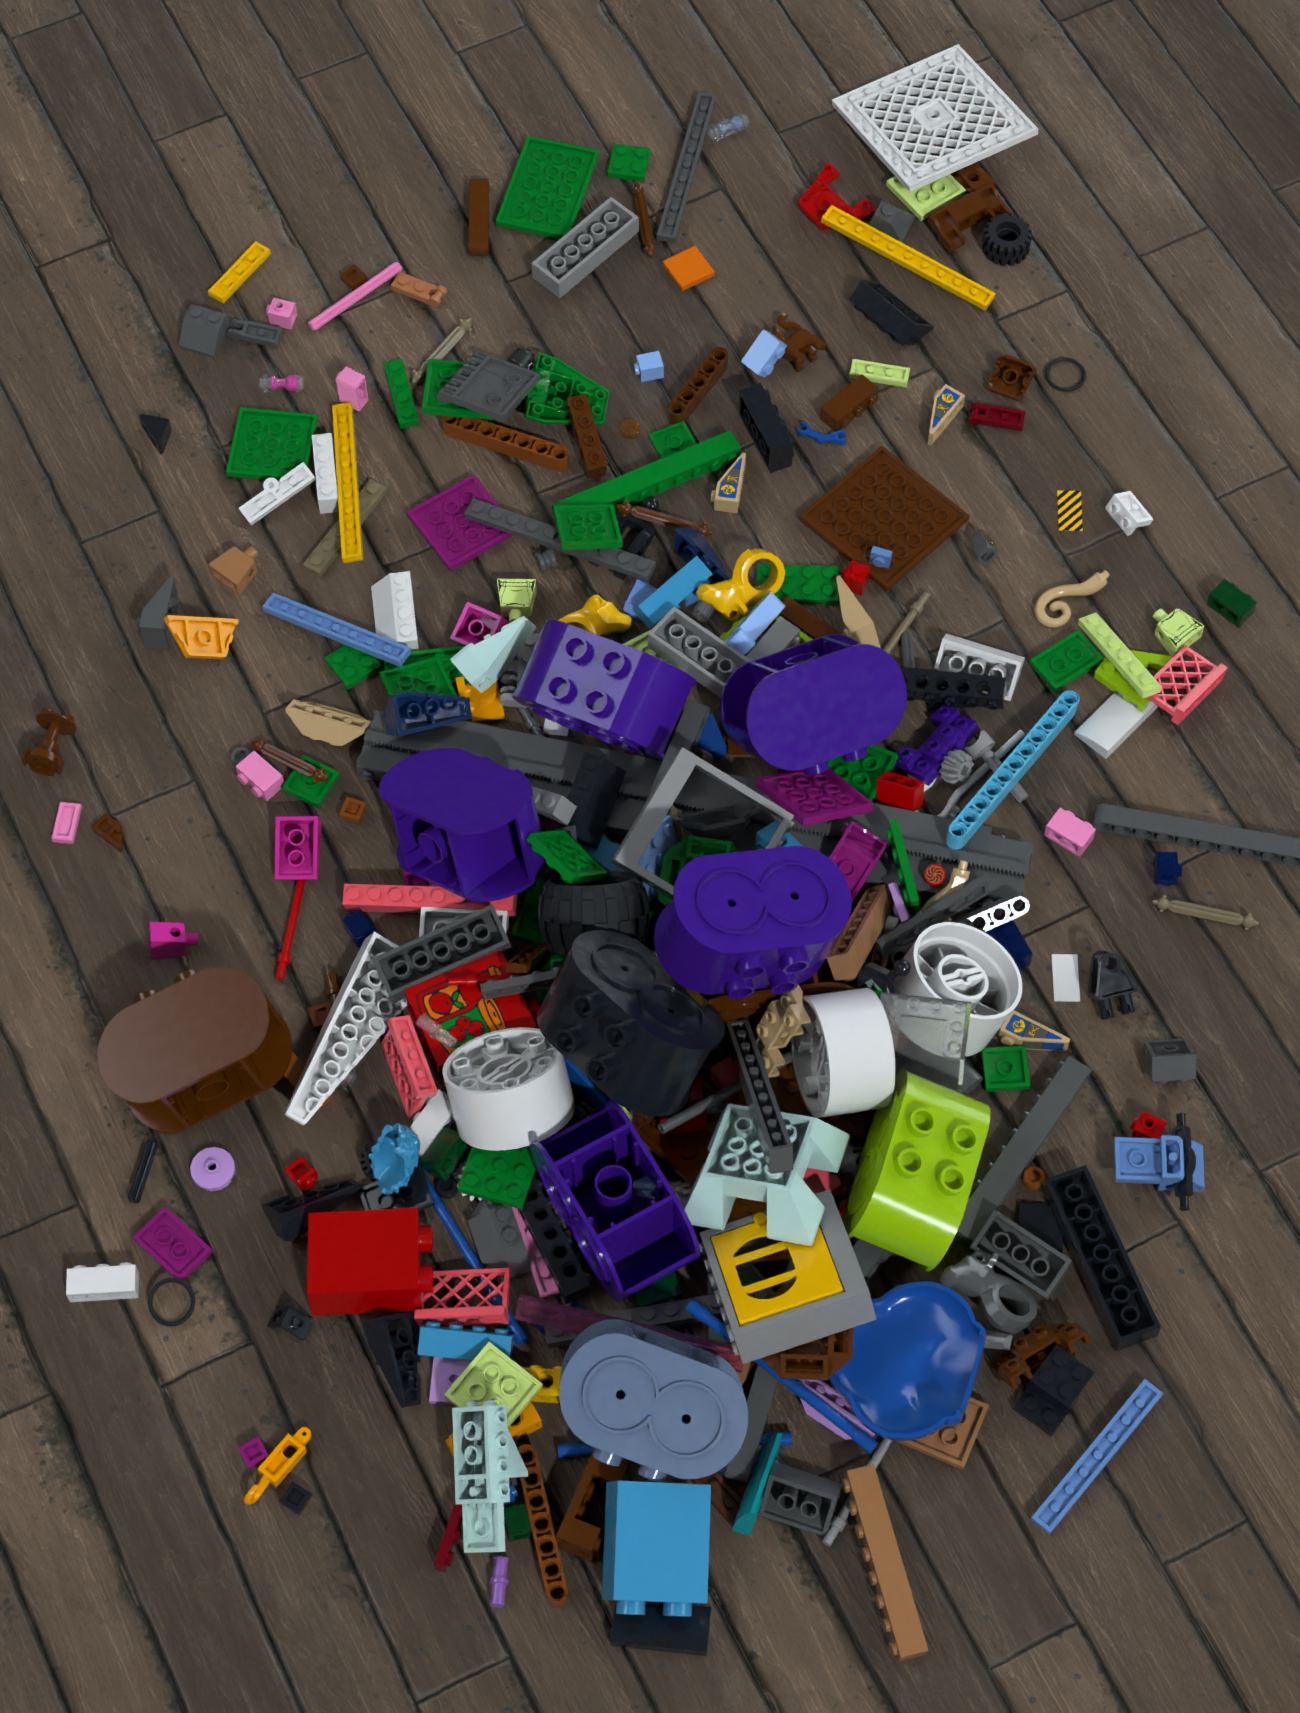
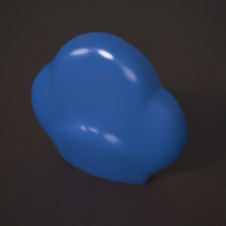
M931 1281L899 1285L888 1291L881 1298L871 1299L877 1320L854 1327L853 1359L829 1379L834 1388L850 1401L855 1415L868 1430L886 1439L897 1441L920 1439L945 1426L960 1424L973 1390L986 1339V1331L979 1322L975 1321L971 1307L954 1290Z

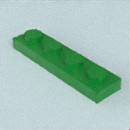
M403 359L383 362L400 429L419 425Z

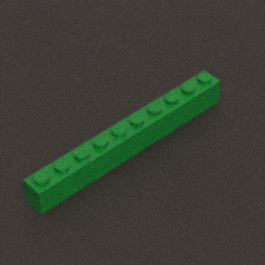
M729 430L552 504V516L554 517L553 506L613 504L616 512L619 510L616 508L618 504L630 501L632 505L639 501H645L651 496L662 494L675 486H681L687 481L698 479L706 473L717 471L725 465L733 464L741 455V447Z

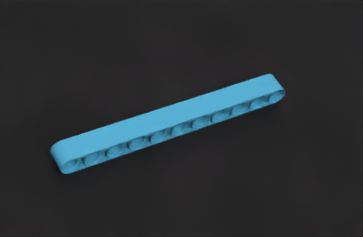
M1067 690L1059 696L954 819L948 828L946 844L949 848L958 850L964 847L1074 717L1080 700L1076 692Z

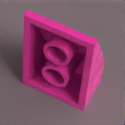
M318 816L276 817L275 880H318L322 842V820Z

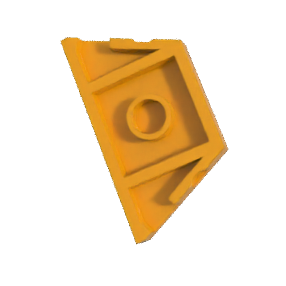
M175 615L164 617L166 625L185 658H226L229 644L234 636L232 635L234 628L239 622L238 619Z

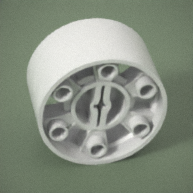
M955 922L938 923L926 928L903 959L910 962L912 970L909 975L896 978L901 996L889 1006V1010L901 1030L921 1047L943 1056L967 1057L983 1050L1016 1008L1022 996V979L1011 955L994 938L966 924Z
M861 988L803 996V1006L811 1022L800 1025L804 1031L803 1035L792 1036L790 1041L796 1081L801 1097L809 1112L814 1117L820 1118L887 1107L892 1099L895 1086V1054L887 1015L876 993L870 988Z
M517 1027L483 1034L457 1048L448 1057L443 1066V1078L458 1134L464 1142L473 1147L499 1151L529 1146L531 1142H540L561 1130L574 1114L575 1101L564 1056L545 1039L540 1029Z

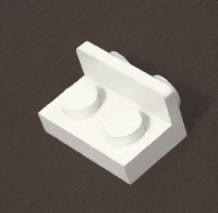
M1131 491L1114 494L1105 507L1127 536L1132 535L1137 527L1150 525L1154 520Z

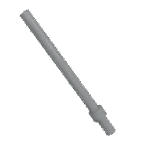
M883 1438L868 1465L874 1464L876 1470L893 1440ZM850 1497L847 1498L839 1514L832 1519L831 1527L822 1541L828 1547L832 1545L837 1534L842 1532L846 1525L845 1521L850 1514L848 1502L851 1501Z

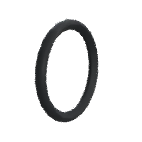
M1061 357L1048 364L1045 370V378L1054 389L1070 392L1079 389L1086 379V371L1077 360ZM1061 361L1072 362L1080 368L1082 379L1076 386L1070 388L1059 387L1049 377L1050 368L1055 363Z
M178 1278L161 1280L152 1288L149 1294V1312L158 1323L165 1326H177L186 1322L191 1317L195 1308V1295L191 1286ZM171 1282L184 1286L191 1298L187 1314L174 1322L164 1321L157 1316L153 1308V1297L156 1290L160 1286Z

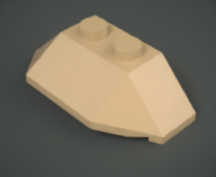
M293 699L286 707V713L302 735L308 736L313 740L329 742L334 746H343L364 734L371 723L370 720H366L358 714L319 703L300 702Z

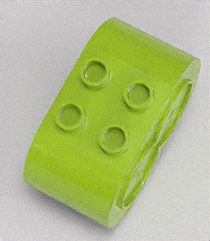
M906 1070L899 1072L895 1077L894 1092L889 1105L882 1109H876L844 1208L842 1222L849 1239L854 1236L919 1263L920 1268L924 1271L929 1272L933 1270L949 1249L962 1221L989 1129L991 1116L989 1105Z

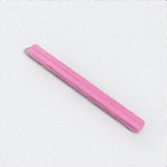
M398 262L392 263L310 320L308 325L312 330L319 329L401 272L402 267Z

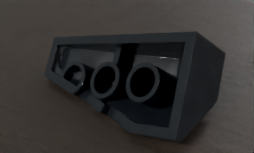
M350 1178L322 1187V1191H310L309 1189L303 1191V1195L290 1199V1195L280 1197L263 1204L262 1209L275 1234L284 1241H293L299 1235L308 1231L309 1213L332 1212L361 1187L359 1183Z
M414 1312L382 1316L364 1323L369 1347L401 1408L421 1404V1378L417 1374V1363L420 1362V1355L417 1354V1342H419L420 1332L418 1324L414 1319Z

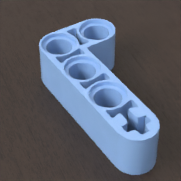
M770 591L724 642L745 655L756 644L755 640L784 609L785 605Z

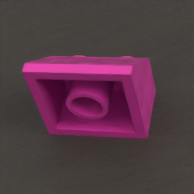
M467 602L450 639L465 646L470 643L475 645L483 641L484 636L488 634L492 636L500 632L503 626L509 624V621L498 614Z

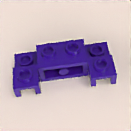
M942 704L930 717L933 726L937 727V729L917 750L904 745L897 753L898 759L896 760L895 768L910 774L919 781H923L928 786L940 774L939 771L942 768L941 763L944 761V756H948L949 751H954L955 749L962 750L979 731L976 721L961 716L958 709Z

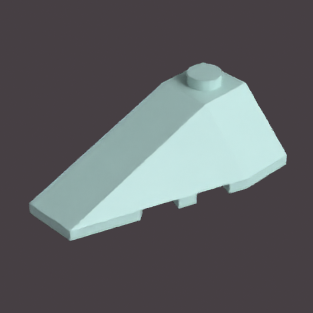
M522 616L503 626L500 632L492 636L490 634L484 636L483 641L475 645L473 643L466 645L450 660L469 683L483 693L500 678L534 632L536 626L525 616Z

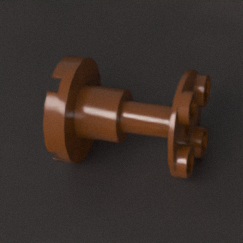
M43 708L41 713L37 714L36 721L42 728L47 730L45 738L39 740L37 747L25 749L21 761L25 766L28 763L30 770L33 772L54 776L55 772L58 775L61 774L64 767L63 759L57 755L59 745L56 743L59 734H74L77 727L73 722V716L69 714L61 715L54 713L50 709Z

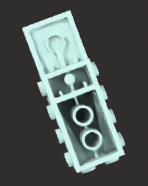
M482 1401V1406H479V1402H465V1407L452 1408L455 1504H462L464 1553L505 1552L504 1502H510L509 1478L528 1477V1471L507 1427L506 1405H497V1401Z

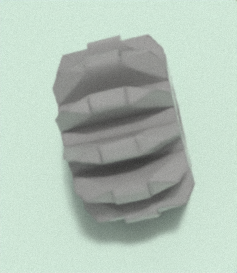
M955 749L954 751H949L948 756H944V761L941 763L942 768L939 771L941 779L953 786L964 784L966 779H969L970 773L973 772L971 770L974 765L972 757L962 750Z

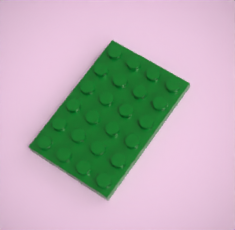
M527 136L498 213L496 226L560 240L574 228L600 156L599 150Z

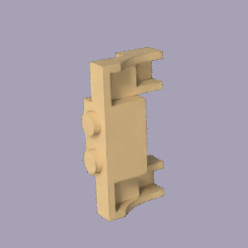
M799 984L793 991L782 994L780 999L771 1001L756 1027L758 1035L756 1043L761 1052L760 1055L768 1078L779 1076L780 1073L777 1066H783L786 1063L778 1048L786 1047L792 1036L803 1035L804 1031L800 1025L811 1022L803 1006V991Z

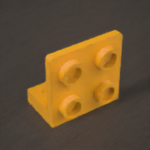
M464 676L456 678L458 697H466L470 701L472 718L464 721L480 723L505 717L503 706L500 704V691L497 681L481 693L473 685L465 684Z

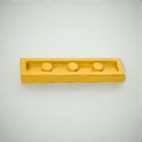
M255 241L208 290V295L224 304L271 255V250Z

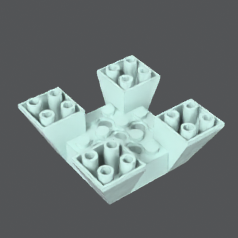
M728 1103L720 1114L707 1148L710 1153L693 1184L684 1207L691 1224L724 1231L736 1197L767 1203L768 1239L812 1246L825 1207L803 1181V1177L807 1168L838 1173L850 1134L816 1117L781 1112L793 1147V1170L782 1173H770L748 1106Z

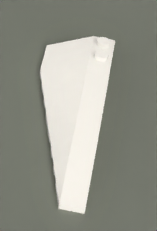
M373 932L364 939L323 1024L284 1114L303 1126L388 1027L387 1022L389 1018L401 1014L402 1010L407 1006L405 998L392 1003L372 959L399 946L376 932Z

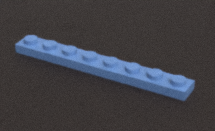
M272 593L262 606L265 613L399 667L403 665L411 654V649L408 646L276 593Z
M1144 1379L1031 1517V1521L1050 1535L1163 1396V1392Z

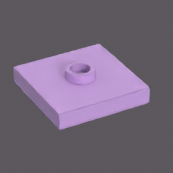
M897 883L888 884L895 906H892L895 916L900 918L902 923H905L912 918L908 907L905 905L904 897Z
M434 1357L429 1403L453 1405L444 1397V1394L473 1360Z

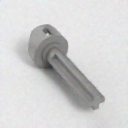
M986 730L980 732V736L974 745L964 747L973 760L983 758L994 773L1002 764L994 752L991 751L996 742ZM1019 783L1010 791L1019 803L1029 796Z

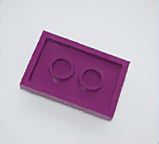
M166 1206L132 1237L173 1278L183 1281L213 1253V1250Z

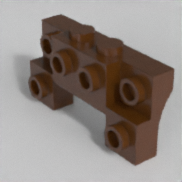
M990 183L930 214L928 223L939 235L938 240L948 252H951L965 245L966 237L961 231L986 218L990 221V219L996 218L997 215L1004 216V214H1009V216H1012V211L1003 202L994 185Z
M1067 1320L1056 1324L1051 1329L1045 1324L1036 1327L1032 1332L1016 1339L1011 1344L1008 1355L999 1358L990 1365L993 1376L1015 1389L1017 1384L1014 1378L1023 1374L1028 1379H1031L1033 1377L1032 1373L1039 1369L1056 1345L1062 1349L1064 1347L1072 1354L1075 1352L1072 1343L1080 1339L1086 1345L1091 1343L1088 1333L1076 1322L1071 1324Z

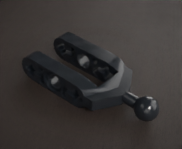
M648 498L645 500L644 508L658 511L660 506L657 499ZM621 513L617 517L621 536L627 526L640 532L627 549V552L642 557L655 536V530L649 521L635 518L631 514L624 517L622 516L623 513ZM588 561V563H590V564H592V565H594V566H596V567L599 566L598 564H595V563H592V562H589V561ZM615 570L613 572V575L621 580L628 576Z
M900 959L895 963L894 969L890 971L870 962L860 969L855 979L848 982L842 981L841 983L857 989L869 979H872L884 992L878 998L885 1010L901 996L896 978L909 975L912 966L909 961Z

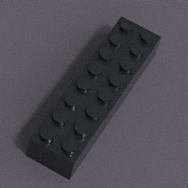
M1084 1165L1045 1179L1042 1191L1061 1229L1064 1240L1114 1350L1118 1351L1157 1337L1161 1326L1087 1166Z

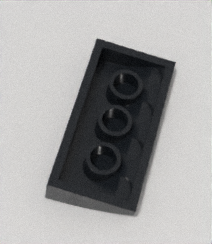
M645 1601V1615L616 1614L615 1603L611 1646L707 1656L711 1607L692 1605V1617L663 1616V1602Z

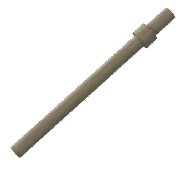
M924 591L917 602L911 605L909 608L910 612L883 648L888 654L893 650L901 635L905 633L915 617L919 616L923 611V606L930 597L928 592Z

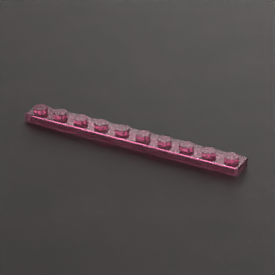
M521 1294L519 1295L514 1317L517 1320L580 1334L584 1329L596 1322L606 1319H621ZM622 1319L715 1353L726 1359L736 1372H742L743 1363L740 1355L735 1357L732 1345Z

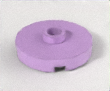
M217 1147L205 1148L197 1153L190 1166L191 1176L195 1184L211 1192L228 1186L236 1172L235 1162L230 1153ZM210 1166H216L214 1170H209Z

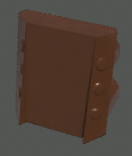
M1000 356L995 362V368L989 376L985 388L1009 399L1022 401L1037 369L1030 363L1013 356Z

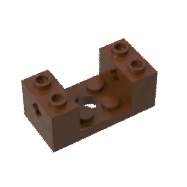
M592 1453L556 1535L558 1549L592 1563L595 1556H600L604 1547L602 1543L604 1538L601 1537L600 1528L584 1522L587 1511H585L587 1503H592L597 1491L595 1488L606 1492V1482L632 1481L630 1479L629 1463L621 1461L618 1467L608 1465L595 1459Z

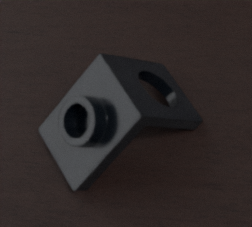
M290 1305L277 1306L267 1327L282 1328L298 1339L305 1340L313 1319ZM282 1312L279 1320L276 1321L277 1316Z

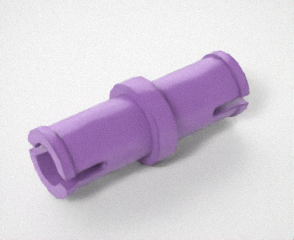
M494 1557L493 1577L490 1578L492 1588L489 1606L505 1607V1589L509 1582L507 1579L509 1558Z

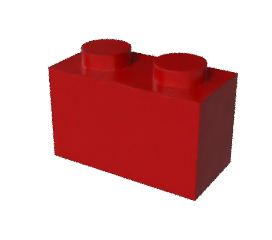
M889 771L877 779L876 802L882 803L885 806L916 811L923 805V781Z

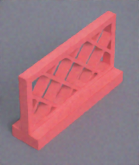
M1185 645L1153 676L1161 685V692L1147 698L1173 716L1171 721L1179 725L1222 682L1228 667L1222 663L1217 667ZM1183 655H1188L1193 661H1184ZM1180 666L1182 672H1172L1171 667ZM1185 667H1194L1195 672H1186ZM1199 667H1206L1210 672H1200ZM1160 677H1169L1170 683H1161ZM1174 677L1183 678L1184 683H1175ZM1188 678H1197L1198 683H1189ZM1163 688L1172 689L1173 694H1164ZM1177 689H1186L1187 694H1178ZM1166 700H1175L1176 706L1172 707L1166 703Z
M406 1015L389 1018L387 1022L389 1031L381 1042V1046L408 1119H413L427 1098L435 1096L438 1090L411 1017Z
M510 1268L433 1271V1278H436L439 1283L434 1286L432 1293H422V1309L415 1310L414 1319L418 1326L421 1327L423 1324H427V1321L440 1322V1326L449 1327L451 1323L462 1324L463 1326L509 1324ZM497 1275H504V1281L498 1287L491 1282ZM475 1276L483 1278L484 1280L475 1288L469 1283ZM458 1277L461 1282L453 1289L446 1284L451 1278ZM489 1284L494 1290L484 1298L479 1291ZM467 1285L472 1291L462 1299L457 1292ZM444 1286L450 1292L440 1300L435 1293ZM499 1294L503 1298L502 1305L492 1306L489 1301ZM477 1295L482 1301L477 1306L470 1307L467 1302ZM431 1296L438 1302L432 1308L424 1309V1303ZM455 1296L460 1302L454 1307L448 1308L445 1303Z

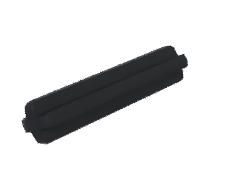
M147 1140L127 1197L132 1203L137 1204L141 1200L158 1148L156 1141Z

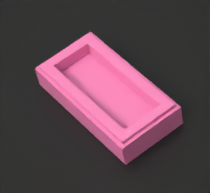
M60 802L51 838L52 842L74 844L82 810L81 804Z

